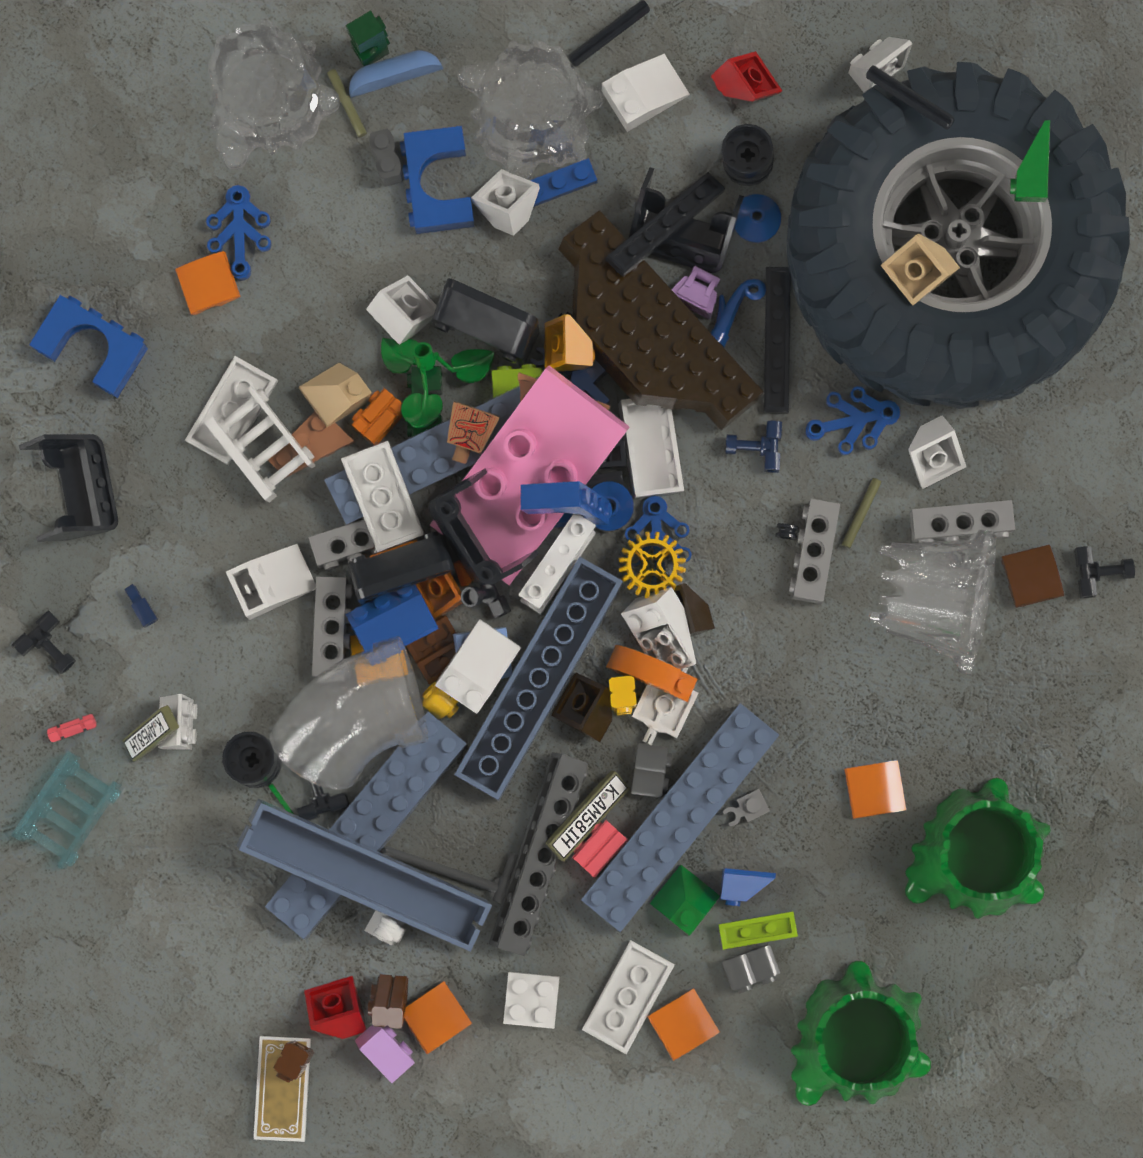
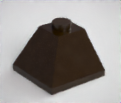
M686 583L677 585L674 592L684 607L690 637L715 629L709 605Z
M575 672L551 716L582 734L601 742L612 722L610 690L608 687Z

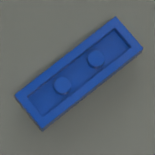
M589 158L530 180L539 184L540 187L534 207L598 183Z

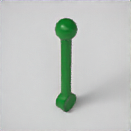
M274 784L268 785L284 809L294 814Z

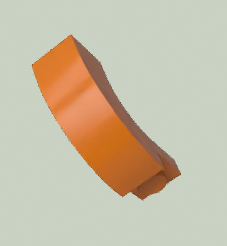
M615 645L606 668L623 676H632L635 680L658 688L688 702L698 680L668 663L620 645Z

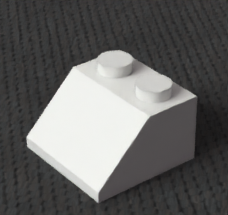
M406 276L380 290L366 310L400 345L415 336L432 320L437 305L409 276Z

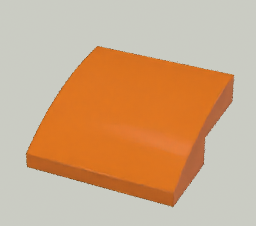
M224 251L197 259L175 269L190 314L197 315L214 306H222L241 297Z
M898 760L845 769L853 819L906 810Z
M444 981L405 1009L404 1021L426 1054H429L472 1024Z
M694 988L647 1016L673 1061L720 1033Z

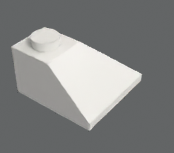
M501 169L471 197V201L494 228L514 236L529 221L540 187L537 183Z
M943 416L920 426L908 451L920 487L924 489L966 468V464L955 430Z

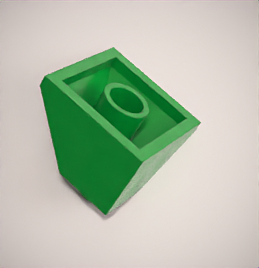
M680 865L650 902V905L690 936L719 899L720 895L683 865Z

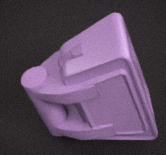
M694 266L690 276H684L671 290L689 310L710 319L717 299V292L714 288L719 284L720 278ZM698 278V279H700V280H702V281L708 283L709 286L707 287V286H705V285H703V284H701V283L695 281V279Z

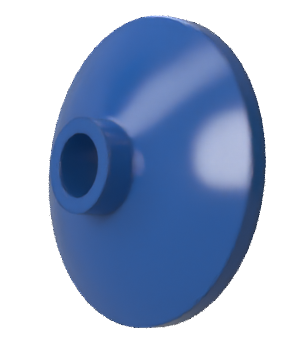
M753 194L744 197L735 231L740 237L749 242L759 243L769 240L777 233L781 224L779 207L771 198L765 195ZM758 212L762 215V218L756 220L753 218V214Z
M610 481L602 482L592 488V490L615 506L612 516L609 518V525H596V528L603 531H614L625 526L631 519L634 510V502L630 492L623 485Z

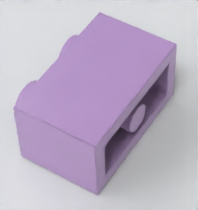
M372 1024L355 1042L359 1050L393 1083L415 1063L411 1057L413 1051L404 1041L399 1043L394 1038L397 1034L392 1028H389L387 1025L386 1027H374Z

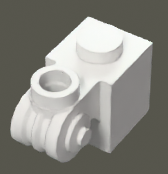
M375 910L365 931L377 937V939L393 945L394 942L399 943L406 929L403 928L404 922Z

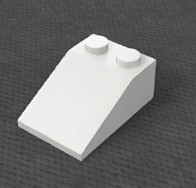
M888 37L884 41L879 39L869 48L871 51L864 56L859 54L850 62L851 66L848 74L861 90L865 92L876 85L866 78L869 68L874 65L890 76H893L905 67L912 42L907 39Z
M665 54L628 68L602 83V93L627 132L690 95Z
M479 619L438 678L435 686L477 714L521 647Z

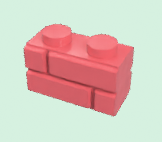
M607 820L603 824L600 822L595 825V828L591 831L592 836L586 842L582 841L573 851L575 855L572 858L594 878L628 842V839Z

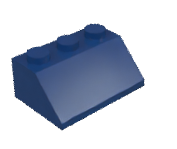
M416 585L379 596L345 614L356 638L371 663L439 629Z

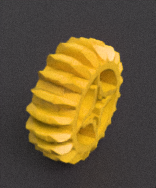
M645 532L646 540L642 541L641 536L638 534L635 537L638 542L637 544L631 540L627 542L631 550L622 549V553L627 558H619V563L626 564V566L619 568V573L627 572V575L623 576L621 580L623 582L631 580V583L627 586L628 590L633 589L634 586L638 587L635 595L639 596L641 591L644 590L646 591L645 598H648L650 592L658 594L660 590H665L668 586L675 590L676 584L673 582L674 580L680 583L683 581V578L677 575V573H685L686 568L680 567L678 564L685 563L686 559L677 558V556L683 553L682 548L673 550L677 545V541L674 540L670 545L667 544L669 535L666 534L663 541L659 540V532H655L654 539H650V533ZM657 546L663 550L655 555H650L643 551L642 548ZM635 554L643 563V568L636 576L631 568V562ZM668 555H670L673 562V571L670 577L661 566V563ZM658 560L656 566L658 571H653V569L652 571H646L648 567L647 561ZM648 576H656L663 582L657 585H648L641 581Z

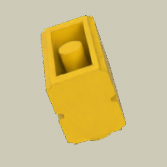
M612 677L609 679L611 710L617 711L618 716L632 714V710L637 705L634 677Z

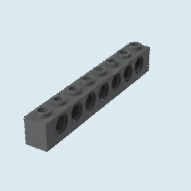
M552 752L489 945L521 956H525L526 951L529 950L532 943L531 935L533 929L540 919L539 911L541 905L548 895L547 887L549 881L556 871L555 862L557 856L545 842L572 814L573 808L577 805L580 798L579 790L581 784L587 777L588 763L564 754ZM566 776L568 779V783L566 787L563 788L562 780ZM556 801H559L560 807L555 812L554 804ZM551 824L552 831L550 835L547 836L546 828L548 825ZM543 848L544 855L542 859L538 860V852ZM535 872L536 880L530 884V876ZM527 897L528 904L525 908H522V900ZM519 921L520 928L514 933V924Z

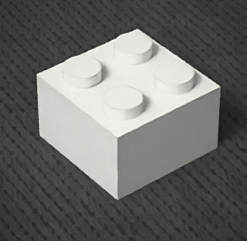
M508 972L503 1024L554 1029L560 977Z

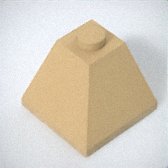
M919 233L881 264V267L912 306L960 269L944 247Z
M341 363L334 365L299 386V390L326 427L331 426L367 404L372 394L359 374Z

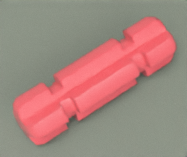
M93 714L82 716L83 719L81 720L77 718L60 724L59 728L57 726L48 728V738L51 742L61 740L63 736L68 738L84 732L83 729L88 731L97 726Z

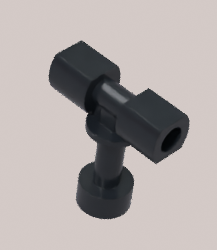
M1091 546L1076 547L1074 550L1076 567H1080L1081 579L1078 581L1080 599L1097 596L1096 582L1100 581V576L1122 574L1123 579L1135 578V564L1132 558L1122 559L1120 565L1099 566L1098 561L1093 562Z
M496 583L480 585V588L476 586L467 587L461 593V601L467 607H475L482 602L488 603L495 619L511 612L505 596L499 595L495 586Z
M48 610L36 621L38 625L28 635L24 632L12 646L22 656H25L34 647L37 649L43 647L56 661L54 667L63 674L73 666L76 660L69 653L63 655L50 641L52 637L50 632L60 621Z
M318 759L299 765L301 774H307L314 797L310 799L311 804L297 808L299 817L311 821L319 818V814L328 811L337 812L348 808L350 803L346 792L331 797L329 792H323L317 771L321 769Z

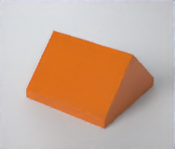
M451 573L415 584L434 619L463 604L461 601L462 592Z

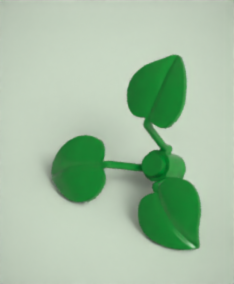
M382 338L381 355L388 370L393 373L403 374L408 372L412 365H417L421 371L424 393L409 395L404 399L401 406L403 418L415 428L432 424L439 418L443 410L441 397L437 394L428 395L426 371L434 367L436 360L451 373L456 372L458 380L474 383L487 375L495 357L494 352L490 350H464L452 357L451 364L453 367H451L439 356L438 352L433 353L429 343H419L416 340L408 339L399 345L394 339Z

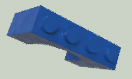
M462 126L404 133V141H400L402 156L407 158V165H403L404 179H409L410 188L406 189L407 203H412L413 212H408L410 227H415L416 234L475 227L471 197L450 200L434 199L423 191L420 184L423 171L432 162L440 159L466 156Z
M60 295L29 345L35 351L55 362L68 340L75 333L86 329L97 330L103 333L108 341V355L92 382L100 389L118 398L148 350L143 343L145 339L134 332H131L130 335L123 332L124 327L113 320H110L109 323L101 319L103 315L93 308H89L87 311L81 307L82 303L70 295L68 298Z
M580 481L521 485V510L525 513H564L554 528L565 527L573 514H579L595 525H609V518L612 516L611 503Z

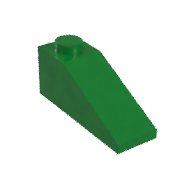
M1050 120L1044 121L1019 166L1015 179H1010V194H1014V201L1046 202Z

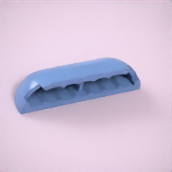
M416 50L364 66L356 71L351 78L349 85L350 98L442 70V64L433 54L423 50Z

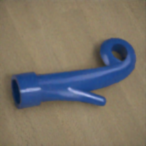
M749 279L743 282L734 291L727 304H725L724 296H719L717 320L710 333L724 348L744 296L751 300H759L765 295L766 286L761 280ZM754 287L759 289L756 293L749 291V289Z

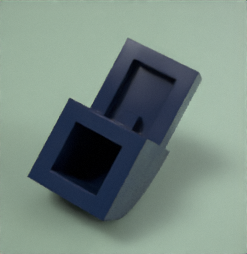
M594 359L593 366L583 370H573L571 382L594 400L610 405V400L595 386L607 374L596 359Z

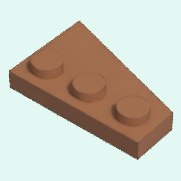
M316 412L292 434L302 448L307 446L315 456L312 459L313 462L325 456L328 457L335 453V451L355 443L336 423L326 427ZM289 443L272 456L268 462L279 470L296 457L298 453ZM304 462L288 476L308 467V465Z

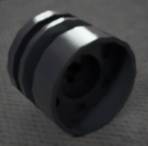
M753 124L736 126L727 133L723 139L721 152L723 167L730 180L739 185L753 186L767 179L774 163L773 144L769 134L763 128ZM746 156H750L751 162H746Z
M244 731L234 735L227 742L223 750L222 763L226 773L233 780L249 788H262L270 785L278 777L282 767V757L279 748L271 740L257 732ZM257 758L260 760L259 764H250V759Z

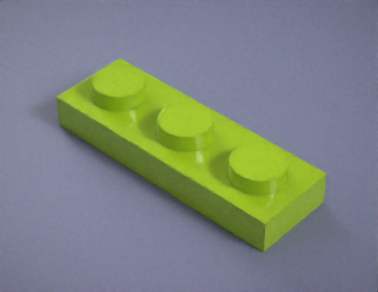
M793 911L718 924L723 950L798 937Z

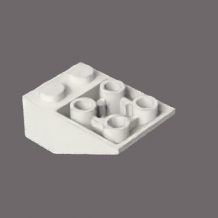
M298 544L250 560L226 571L245 616L249 620L316 590L315 581Z
M672 587L660 590L658 594L651 593L648 598H645V595L636 598L621 613L645 654L678 669L696 664L685 610Z
M183 694L160 697L159 709L168 705L179 728L162 741L158 748L192 750V744H196L197 738L196 729H193V719H197V704H194L193 699Z

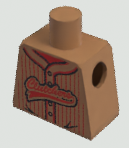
M454 401L447 438L448 443L456 445L452 460L466 464L471 451L481 454L500 416Z

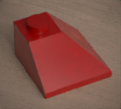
M756 51L728 59L711 75L716 88L726 97L753 102L782 92V89Z
M353 976L304 990L311 1030L341 1039L361 1034L367 1030Z

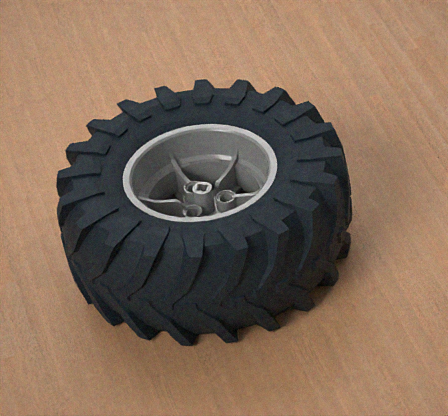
M957 62L956 72H941L925 66L908 70L909 80L902 81L901 83L954 116L955 121L946 130L877 85H874L862 94L864 97L863 102L835 116L828 125L827 132L821 142L816 143L808 155L797 186L794 189L791 202L786 247L796 301L804 319L810 327H813L823 349L840 365L845 363L862 383L881 393L884 389H887L910 404L930 406V402L934 401V403L958 409L976 407L979 405L980 400L989 402L1011 399L1023 393L1030 385L1039 384L1056 374L1079 353L1093 333L1098 330L1116 298L1130 246L1129 217H1126V191L1119 168L1111 169L1107 145L1096 127L1091 124L1083 128L1073 105L1066 97L1054 90L1046 98L1035 87L1029 77L1018 71L1008 68L1004 78H1000L972 62ZM1050 120L1046 202L1014 201V194H1010V179H1015L1016 172L1044 121ZM961 179L976 183L985 188L958 210L937 181ZM920 188L930 220L922 224L912 225L893 223L894 215L902 202L911 193ZM998 197L1006 205L1014 219L1018 238H1009L982 227ZM965 214H974L977 218V221H967L965 219ZM931 229L936 232L937 238L929 240L944 247L960 267L954 273V276L967 298H948L930 292L912 306L881 267V264L895 253L893 245L903 247L918 233L926 237L924 231ZM960 256H969L972 259V263L969 265L963 264L960 261ZM979 257L1016 259L1014 267L1006 279L987 292L983 283Z

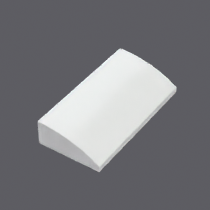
M631 399L620 400L618 403L620 420L629 426V429L623 435V440H625L626 460L633 500L684 492L672 409L661 408V406L656 405L640 406L636 405Z

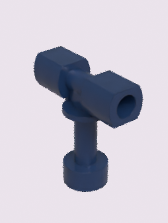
M767 421L766 436H761V441L737 440V435L727 434L725 454H736V450L760 451V456H765L764 472L779 473L781 453H778V441H781L782 422Z

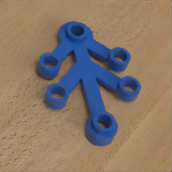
M236 185L227 191V202L216 214H211L206 219V223L211 230H218L222 226V221L232 211L234 214V220L217 238H211L207 242V248L212 254L221 252L224 244L234 235L235 261L231 265V271L235 279L243 281L251 275V267L245 261L244 233L256 243L258 249L262 252L270 250L272 246L269 237L261 235L244 220V210L255 218L257 225L261 228L268 227L271 219L268 213L260 211L250 202V193L245 187ZM237 193L242 195L239 201L233 199ZM261 216L267 217V221L265 223L259 222V218ZM212 219H218L217 225H210ZM262 240L268 241L266 247H260L259 244ZM214 242L219 243V247L216 250L211 249V245ZM243 265L245 268L243 272L239 273L236 271V267Z
M856 386L851 390L850 398L854 402H862L874 411L864 413L842 400L839 393L831 392L826 398L827 405L831 408L839 409L849 415V417L823 423L820 420H811L806 425L805 434L810 440L817 441L826 432L852 427L847 437L838 445L840 454L849 455L853 450V444L866 423L877 421L871 433L865 435L862 440L863 447L867 450H872L876 447L877 439L884 427L897 422L900 417V409L893 401H877L867 395L864 388ZM856 390L861 391L862 397L855 398L853 392ZM831 396H836L838 398V403L832 404L829 401V398ZM886 408L892 411V415L889 417L883 413V410ZM813 425L819 426L820 432L813 433L811 427ZM867 438H872L874 440V445L868 446L865 443V440ZM844 443L850 446V450L847 452L841 449V445Z
M651 496L643 503L644 514L634 526L626 529L625 538L627 541L636 542V538L631 539L628 537V532L634 530L637 535H640V532L650 521L652 527L650 539H654L655 532H659V540L663 541L666 535L662 531L661 520L674 530L678 538L688 536L689 526L686 523H680L667 512V504L663 498ZM652 504H658L660 510L658 512H652L650 506ZM684 526L687 532L684 535H680L677 532L678 527ZM669 537L667 544L670 545L674 540ZM677 543L676 547H674L673 550L675 551L677 549L682 548L683 551H687L689 557L686 559V562H688L691 559L692 555L690 549L687 547H681ZM652 546L644 547L642 550L647 553ZM653 546L654 555L663 550L660 547ZM640 560L637 563L631 562L632 567H637L641 564ZM654 560V562H655V571H656V570L658 571V569H657V567H656L658 560H657V561ZM663 561L661 566L665 571V561ZM656 576L652 577L651 585H657L656 580L658 578Z

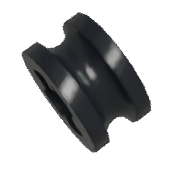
M784 523L777 524L779 531L775 534V537L797 540L798 536L795 535V532L799 530L798 526Z

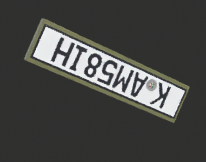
M167 705L157 710L123 739L133 762L143 758L179 728L170 707Z
M611 770L545 842L546 845L561 861H565L591 833L595 825L599 824L630 790L628 785L615 771Z

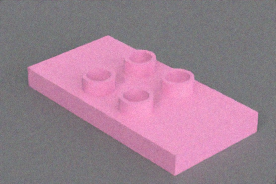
M548 366L463 481L485 468L488 473L472 486L456 494L465 520L489 558L496 561L501 568L537 550L564 514H527L522 511L521 485L580 481L586 485L629 429L627 424L551 366ZM433 520L430 526H432L435 530H437L439 533L443 535L438 525ZM522 569L505 577L502 581L510 585Z

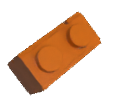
M385 388L381 392L378 390L374 392L368 400L370 405L365 410H358L352 418L354 421L352 427L373 446L379 444L403 417L401 412L402 402Z

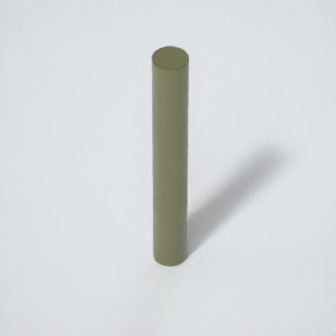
M336 69L327 72V75L359 138L365 136L367 132Z
M872 478L843 539L842 546L851 548L882 483L880 480Z

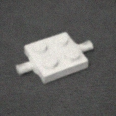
M683 668L682 672L686 673L688 668ZM647 684L632 715L633 718L643 722L648 727L642 741L646 743L651 734L648 744L652 745L658 732L666 733L677 739L697 698L698 692L693 690L688 702Z

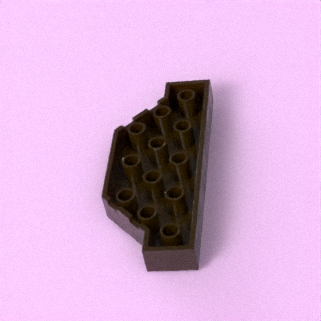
M600 210L567 234L558 249L574 267L572 318L593 341L596 361L636 405H656L667 409L681 410L683 408L702 412L722 431L754 405L763 394V391L645 260L640 262L624 277L606 261V257L625 242L626 239Z

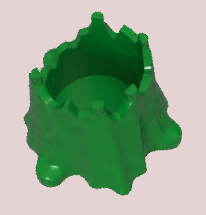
M1000 778L988 780L979 792L973 793L966 789L953 791L947 799L937 806L936 817L924 823L925 839L920 843L913 844L911 847L915 860L905 871L908 878L905 895L912 903H924L933 895L941 893L947 896L951 909L967 906L973 911L975 918L980 919L990 914L1002 915L1014 904H1037L1044 897V887L1036 877L1042 867L1041 858L1044 855L1043 842L1051 831L1050 825L1033 819L1029 810H1020L1009 803L1008 785Z
M863 961L851 962L846 969L845 975L839 981L830 979L821 981L806 1002V1017L797 1024L798 1029L801 1031L802 1039L791 1048L792 1054L797 1059V1065L791 1074L792 1080L796 1083L795 1095L797 1100L803 1105L811 1106L820 1100L825 1091L836 1089L846 1102L854 1095H862L867 1098L870 1104L874 1105L882 1097L895 1095L906 1079L923 1077L928 1074L931 1069L930 1058L918 1050L919 1047L916 1040V1032L921 1027V1020L918 1015V1009L922 1000L921 995L916 992H904L896 984H890L887 987L877 986L869 966Z

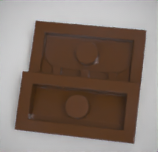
M1050 544L1002 556L1001 562L1009 582L1008 588L1015 608L1064 596L1062 582Z
M446 614L435 620L439 628L438 630L406 645L429 685L438 680L456 654L453 634L457 633Z

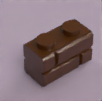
M380 974L377 984H372V1000L368 1002V1016H372L374 1027H386V1025L389 1028L401 1029L403 1027L408 998L409 978L407 976L395 975V977H392V975Z
M296 1040L286 1043L281 1052L282 1056L278 1058L273 1067L278 1072L276 1076L288 1083L302 1077L307 1068L306 1064L310 1062L314 1054L313 1049Z

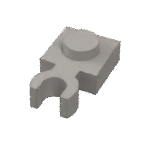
M757 789L737 799L739 807H728L723 811V814L733 812L735 820L728 824L729 826H735L743 816L748 823L770 812L760 790Z

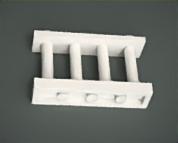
M250 386L247 389L253 396L225 420L221 419L218 421L211 417L205 424L264 500L270 503L277 497L273 492L276 489L275 485L304 462L310 468L315 467L316 465L312 461L315 456L307 446L302 448L266 403L269 398L261 388L256 390ZM260 404L268 416L239 440L237 438L233 440L228 434L231 431L230 428ZM275 424L283 436L254 459L251 457L248 460L243 453L246 450L245 447ZM290 443L298 455L271 477L263 479L258 472L261 469L260 466Z
M579 514L572 515L519 593V596L522 597L520 602L542 615L571 572L579 556H582L596 535L594 531L595 524Z

